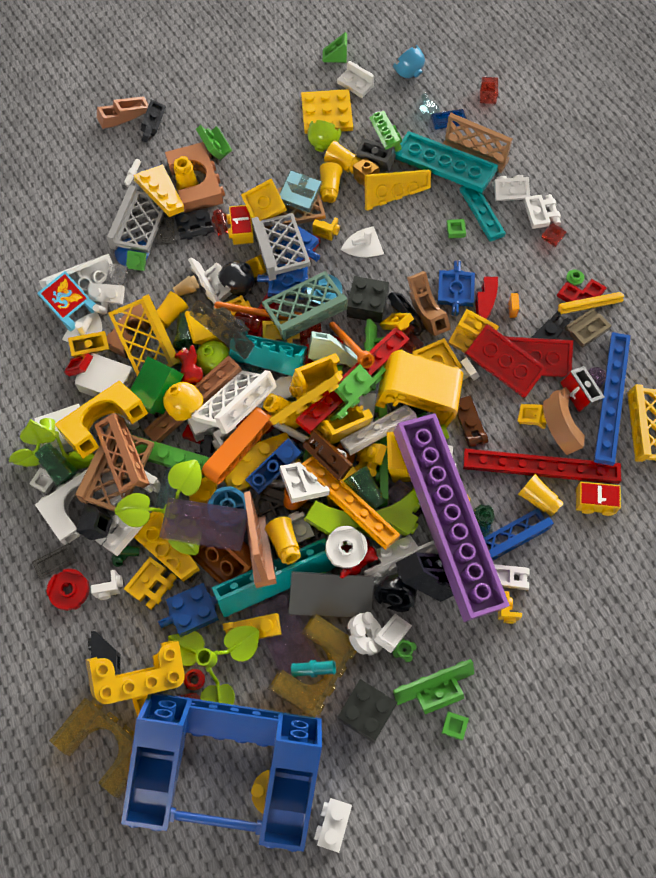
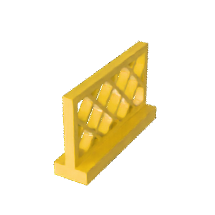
M149 294L143 296L142 299L108 313L137 376L140 363L145 362L142 360L145 350L155 353V360L158 355L166 357L167 366L169 367L181 364L178 359L174 358L176 352ZM142 305L144 311L141 317L131 314L135 306ZM119 313L126 314L127 318L124 325L116 322L114 315ZM130 316L140 320L137 329L127 326ZM142 321L151 325L149 334L139 331ZM125 328L135 332L132 342L124 339L123 333ZM138 333L148 337L144 346L134 343ZM150 338L158 340L159 346L157 351L147 348ZM133 345L143 349L140 358L131 355L130 352Z
M635 384L627 392L635 462H643L645 460L656 461V455L651 454V446L654 445L656 447V438L654 439L648 430L651 427L656 431V418L652 421L646 414V411L649 410L656 416V409L652 406L656 402V389L643 388V385ZM644 394L649 395L654 401L650 404L645 400Z

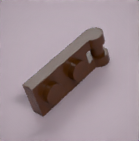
M471 395L460 398L457 418L468 447H475L479 443H488V436L483 429ZM477 433L478 436L473 437L472 434Z
M313 429L310 433V438L306 439L302 446L338 481L343 480L353 464L319 430Z

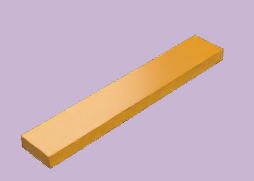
M313 456L302 463L308 472L317 477V481L323 487L327 486L330 489L328 496L381 547L386 550L400 538V534L344 481H338Z

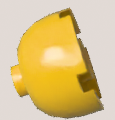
M179 382L173 384L165 392L163 403L167 413L174 420L184 421L190 419L192 413L202 406L203 396L194 385L187 382Z

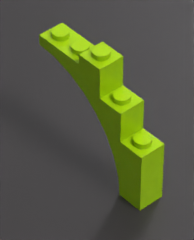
M414 487L397 503L376 511L404 537L410 533L413 534L418 527L416 522L419 517L414 515L413 512H417L420 503ZM318 501L312 504L303 519L328 536L338 527L351 526L374 540L346 512L330 508Z

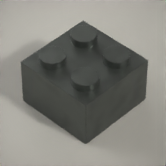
M354 276L347 303V317L365 321L371 319L373 322L381 323L389 293V282Z
M360 679L338 715L337 720L375 743L396 707L397 701Z

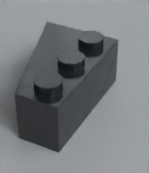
M415 552L396 562L397 573L403 583L440 602L454 596L439 554Z

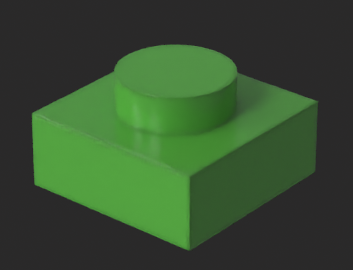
M464 219L447 220L448 238L466 237Z
M128 250L126 268L145 271L147 253Z
M448 711L441 734L462 741L469 718Z

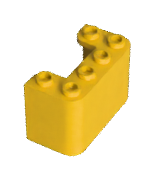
M403 350L392 352L384 365L386 371L382 374L383 379L379 384L375 406L385 408L387 403H393L392 406L396 407L400 402L432 412L433 414L436 413L439 424H445L447 428L458 413L463 372L459 368L450 367L437 361L434 362L422 356L412 355Z
M334 353L295 369L291 386L289 387L291 395L298 400L302 395L310 390L312 391L318 384L330 379L333 374L338 372L337 363H340V359L337 354ZM311 401L305 404L306 409L312 404ZM356 405L353 408L349 407L347 409L349 413L343 419L339 420L337 418L331 421L329 418L337 411L335 410L316 429L333 445L369 425L373 415L369 409L362 411L363 406Z
M179 641L160 643L161 648L159 652L152 656L153 667L115 675L113 663L106 658L98 659L94 657L85 659L92 696L102 704H111L179 687L185 677Z

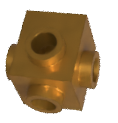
M366 157L353 165L354 179L364 187L365 175L379 174L380 172L378 165Z

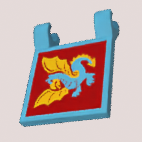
M66 271L37 293L69 331H73L76 328V323L69 316L83 304L89 312H95L93 306L96 303L84 293Z

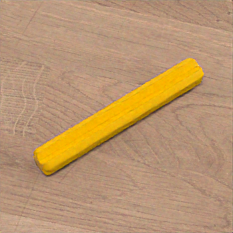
M621 292L561 303L558 305V312L566 314L593 307L623 302L624 295Z

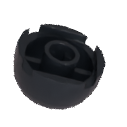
M229 262L218 273L221 284L224 287L227 285L231 289L229 292L236 296L242 295L244 297L251 291L254 285L253 271L250 265L245 262Z
M389 573L382 577L375 590V599L379 604L383 602L391 605L387 609L396 612H407L410 607L413 608L415 605L417 590L403 583L398 573Z

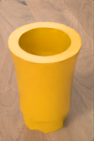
M336 140L330 144L324 156V162L337 163L343 170L352 174L353 165L362 160L340 145Z
M185 156L175 159L176 189L182 190L198 185L199 182L195 176L191 161Z
M327 162L319 168L320 194L323 202L333 203L336 201L339 193L343 168L337 163Z
M170 291L156 311L166 329L189 307L180 296Z
M271 393L263 402V409L273 416L292 402ZM293 412L289 415L290 419L284 424L293 429L298 428L299 425L295 420L302 412L299 414Z
M536 474L517 494L551 517L563 505L558 496Z
M278 517L271 520L265 526V532L271 539L278 557L283 564L295 563L300 559L301 554L291 518Z

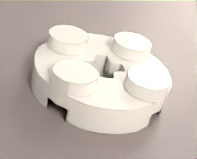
M351 526L338 527L327 538L325 543L326 555L334 566L346 569L353 568L364 559L367 553L366 538L361 532ZM343 542H347V545L352 546L348 553L341 549Z
M360 613L350 619L348 623V629L351 632L349 640L354 649L362 655L368 654L369 656L380 652L383 647L376 643L374 639L382 628L372 613Z

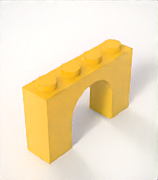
M117 381L55 423V426L62 437L84 459L99 448L89 432L96 420L105 415L117 413L124 416L131 424H134L147 415L148 412L142 401L121 381Z

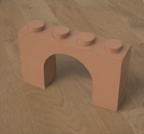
M204 142L165 152L171 175H175V159L181 156H185L191 161L193 170L200 171L206 175L200 184L178 190L179 197L184 205V213L223 204L224 189L223 186L219 187L221 183L218 173H214L216 167L214 161H210V158H212L211 153L205 147Z

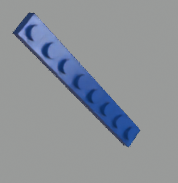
M612 332L610 336L603 388L605 398L602 399L594 455L595 463L611 466L615 464L631 335Z

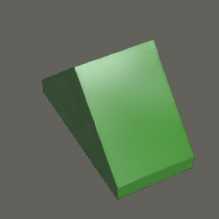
M346 32L323 49V62L347 63Z

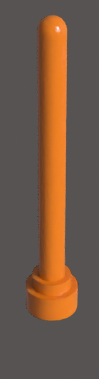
M219 301L214 304L217 309L270 318L264 309ZM294 311V314L301 315L302 312ZM279 315L278 319L286 321L289 317Z
M335 322L329 323V327L358 356V363L364 368L371 367L375 360L374 356L369 351H362Z

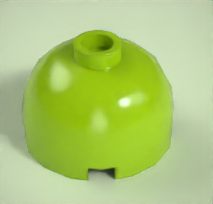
M317 120L316 123L311 121L307 134L308 140L315 147V150L324 152V150L327 151L334 140L339 142L341 130L338 129L337 131L334 129L335 125L327 121Z
M207 341L196 352V365L201 367L203 375L206 376L229 356L230 350L222 342Z

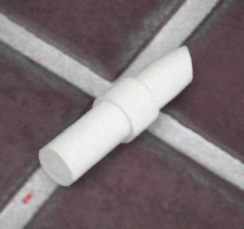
M135 159L124 181L127 187L131 184L134 175L137 174L141 164L139 159Z

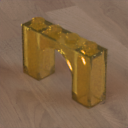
M317 614L311 616L301 634L318 644L325 651L328 661H335L336 673L326 674L317 683L307 685L284 670H278L267 688L309 717L314 718L323 711L325 707L324 700L327 696L330 697L336 688L334 683L338 677L341 678L347 669L345 664L357 652L349 640V635Z
M84 698L49 741L65 755L72 756L89 734L101 729L110 730L118 741V755L113 765L98 784L115 798H120L127 787L134 740L133 735L135 732L127 725L124 727L120 726L117 723L119 718L110 711L107 714L102 711L103 705L95 698L91 701Z

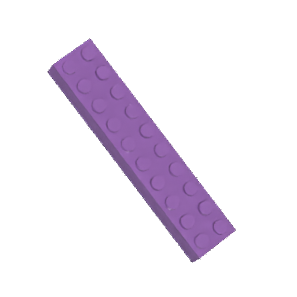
M436 413L398 423L393 432L463 622L510 606Z

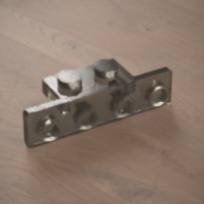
M196 300L190 315L243 359L248 358L255 344L245 337L250 330L245 326V323L235 318L226 308L221 307L212 310L201 300Z

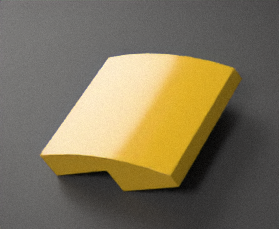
M466 309L448 344L465 353L486 324L495 330L499 326Z

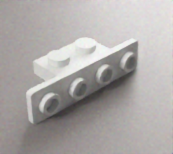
M193 258L188 259L191 264L190 269L198 276L199 284L205 288V294L213 304L217 301L223 302L232 294L229 292L231 289L227 285L224 287L219 281L218 273L222 269L219 263L216 262L205 272L198 261ZM213 306L214 310L219 315L223 314L224 316L228 317L225 310L215 308V306Z
M409 535L395 541L386 550L381 547L377 549V557L380 564L365 570L364 575L374 576V585H376L385 575L397 573L396 562L415 552L438 554L435 543L431 541L418 547Z

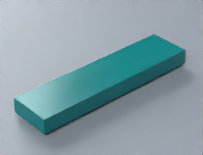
M466 186L460 187L461 194L489 242L505 237L506 232L484 195Z

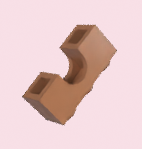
M142 305L135 306L131 314L141 317L144 311ZM124 314L117 322L124 325L127 315ZM130 316L127 326L135 329L140 320ZM142 321L140 328L147 331L151 325ZM114 328L107 335L109 350L127 359L128 355ZM125 328L123 337L132 342L133 336L129 334L131 330Z

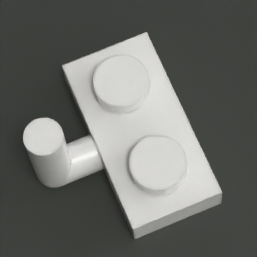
M89 283L87 296L93 302L101 303V306L95 304L93 310L106 315L108 303L123 305L125 287L122 285Z

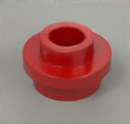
M191 669L185 674L184 684L189 690L197 691L204 686L205 675L199 669ZM194 676H197L199 679L196 684L191 683V679Z

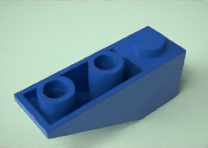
M288 438L245 480L260 494L281 476L280 466L295 463L305 452L292 439Z

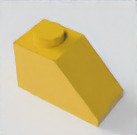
M105 331L68 338L72 357L86 353L91 355L92 353L95 354L109 350Z

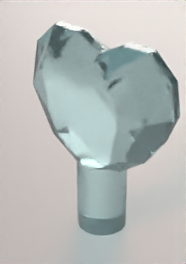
M427 93L422 94L423 102L419 108L421 113L424 115L438 114L440 112L439 106L429 100Z

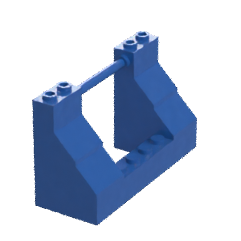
M160 693L148 694L136 719L121 824L128 825L131 828L142 827L153 831H167L169 823L178 820L256 832L255 835H260L259 845L272 849L276 847L287 849L291 852H304L322 750V718ZM187 733H191L196 737L205 735L217 740L231 739L238 743H256L262 747L273 746L262 821L257 820L256 823L176 811V808L173 807V800Z

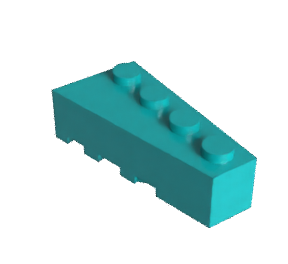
M236 332L231 337L229 356L235 362L248 363L293 376L295 369L305 365L308 346Z

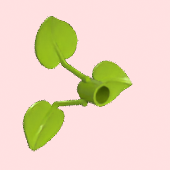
M43 418L39 423L30 419L27 426L21 431L20 439L25 443L36 445L34 451L29 449L15 451L9 457V462L24 467L37 466L43 461V456L37 454L41 443H51L55 439L63 457L66 459L65 465L74 469L88 468L95 454L91 453L84 459L76 451L66 454L59 437V432L55 431L54 419Z
M194 459L181 462L170 469L168 482L172 488L177 489L174 503L166 504L163 509L149 507L150 498L142 493H133L124 497L117 504L114 510L115 514L128 526L137 528L144 526L149 521V511L164 513L167 518L174 520L176 524L167 532L170 545L181 553L197 555L202 539L201 527L197 522L190 519H185L179 524L178 518L181 515V509L178 503L180 492L191 496L200 488L202 472L198 461Z
M252 626L236 627L230 630L224 637L223 642L228 649L223 651L216 650L214 652L204 648V639L197 631L180 637L179 633L169 635L168 641H179L184 666H193L197 662L206 668V671L214 680L216 686H207L202 691L200 700L234 705L235 693L233 688L229 684L220 685L219 680L212 671V667L216 665L218 655L231 653V657L239 662L251 659L256 653L260 632Z

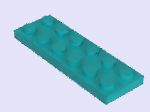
M410 131L407 132L402 139L403 142L400 143L402 150L397 152L394 150L396 160L422 170H430L432 174L483 193L498 170V165Z

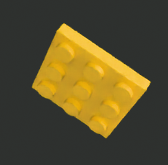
M349 89L301 92L305 134H308L310 122L316 123L317 120L334 124V129L337 131L338 129L341 132L353 131Z

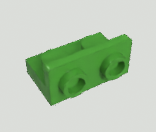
M201 125L196 128L208 151L221 161L232 151L217 126L212 130L209 128L205 129Z

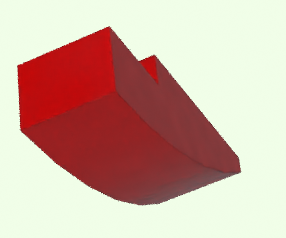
M484 277L481 285L482 292H477L475 300L476 314L487 320L491 315L496 300L498 277Z

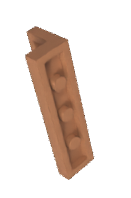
M112 413L96 423L95 428L119 492L124 493L134 486L145 488L150 485L125 419ZM107 424H110V431L108 435L104 434L102 427L106 426ZM112 439L117 442L114 452L109 448ZM118 456L123 458L121 469L116 466ZM125 473H128L131 481L123 485V476Z

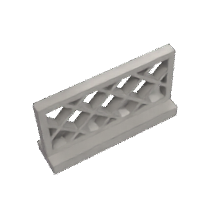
M129 185L107 235V241L110 249L116 250L117 247L149 253L165 212L159 206L156 207L154 205L155 202L146 192L137 191L135 186ZM139 198H145L148 200L141 204L138 202ZM149 205L153 207L152 210H149L147 212H145L143 209ZM141 210L142 214L136 217L133 216V212ZM157 213L158 217L150 220L148 216ZM143 218L147 219L148 222L141 225L137 222ZM135 222L137 227L128 230L127 226ZM149 226L153 228V230L148 233H145L143 231V229ZM138 231L142 233L141 236L136 238L132 236L133 233ZM126 236H130L131 240L127 242L121 241L122 238ZM146 239V246L138 245L137 242Z
M293 213L259 221L258 217L251 218L269 281L275 280L277 274L311 266ZM284 221H292L289 226L282 224ZM273 225L274 227L272 230H269L264 226ZM278 228L285 230L282 234L276 232ZM289 232L295 233V236L293 238L288 237L286 235ZM274 236L277 237L278 240L276 242L270 241V238ZM283 240L289 242L287 246L280 245ZM293 244L300 246L297 251L291 249ZM276 248L283 250L280 255L273 253ZM287 252L293 254L291 259L284 257ZM297 257L305 259L302 262H296L295 260ZM280 261L287 263L285 266L277 267Z

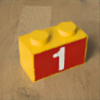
M246 205L230 206V214H227L228 225L231 224V228H228L229 239L232 238L233 245L254 243L252 219Z
M580 482L576 487V510L582 511L584 514L599 512L604 516H612L621 508L620 485Z

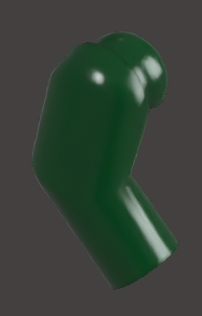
M126 546L118 556L113 554L111 558L112 564L115 567H120L128 556H139V546Z

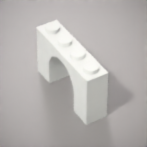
M87 470L76 474L72 480L58 486L56 491L42 497L35 504L64 546L81 535L76 532L77 527L69 516V505L76 496L75 494ZM111 471L103 474L101 478L103 483L114 479ZM116 483L105 487L107 495L119 491ZM103 489L98 490L105 497ZM121 495L110 499L111 505L117 506L122 500Z

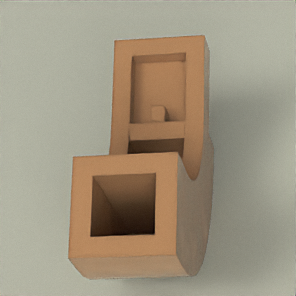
M422 271L407 277L411 291L409 292L411 302L427 331L436 336L451 330L447 313L438 307L432 296L426 272Z
M565 387L554 391L550 398L543 401V410L553 438L564 453L569 455L584 447L585 435L576 426L570 415L568 407L570 392Z

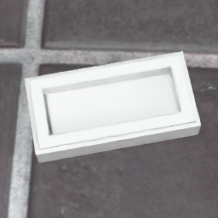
M394 614L377 634L374 641L392 653L412 625L397 614Z

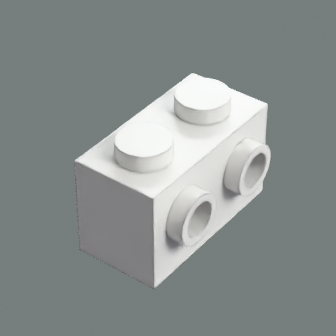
M330 798L329 803L324 802L321 816H324L325 819L323 826L318 825L314 838L318 840L317 846L339 853L352 805Z

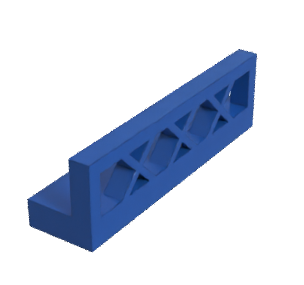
M537 508L484 537L486 545L491 546L489 553L492 561L550 530L554 524L551 518L545 519ZM536 515L540 522L534 526L528 525L529 518ZM514 526L524 527L523 532L517 535L511 534ZM498 535L508 537L507 540L501 544L494 543L495 538Z

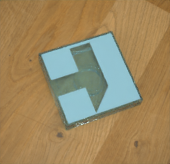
M290 170L279 194L284 204L310 213L322 186V181Z

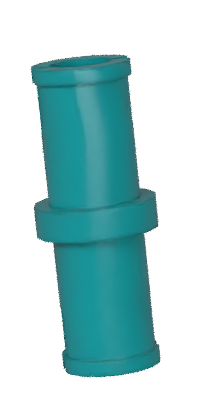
M310 660L308 663H292L291 665L293 677L311 676L316 678L318 675L336 673V663L334 660L322 662Z

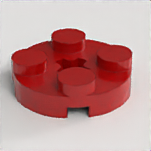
M64 569L62 570L63 572L53 575L49 580L46 590L50 602L60 610H76L81 607L89 595V581L78 570ZM69 585H72L73 591L66 595V592L63 590L64 587L68 588Z

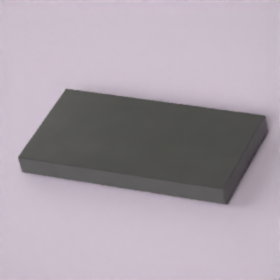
M291 571L288 614L354 617L360 613L371 612L374 576L349 574L342 579L340 574Z

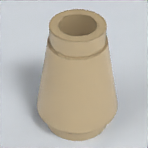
M189 275L173 287V290L178 296L197 292V289L201 287L195 275L191 277Z

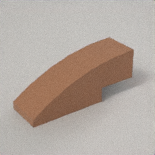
M144 97L113 100V105L97 107L96 118L102 129L114 127L145 114L148 103Z

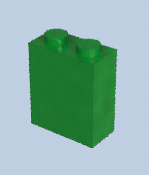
M147 356L131 391L146 406L147 412L154 415L158 412L164 415L166 411L163 403L165 392L173 384L179 383L184 374Z

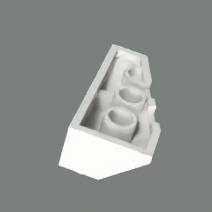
M105 254L64 271L87 295L89 283L102 284L115 271L109 254ZM64 271L39 280L42 289Z

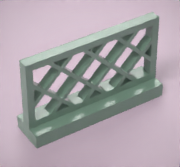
M324 271L262 301V305L284 341L346 310L347 298L344 294H341L330 276ZM325 278L327 281L326 287L317 285V282ZM305 287L312 288L310 294L301 293V290ZM315 289L324 291L323 297L314 296ZM327 292L335 293L337 297L328 299L326 295ZM288 295L296 296L294 302L286 301L285 298ZM299 297L307 298V305L297 303ZM311 300L321 302L317 307L310 306ZM272 303L280 304L278 310L270 309L268 305ZM283 305L292 306L291 313L281 311ZM295 308L305 309L301 315L294 314ZM279 315L289 317L288 321L280 324L278 321Z

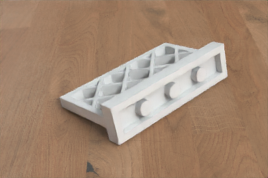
M242 370L191 416L192 419L219 427L221 433L228 434L277 387L271 371L265 370L262 374Z

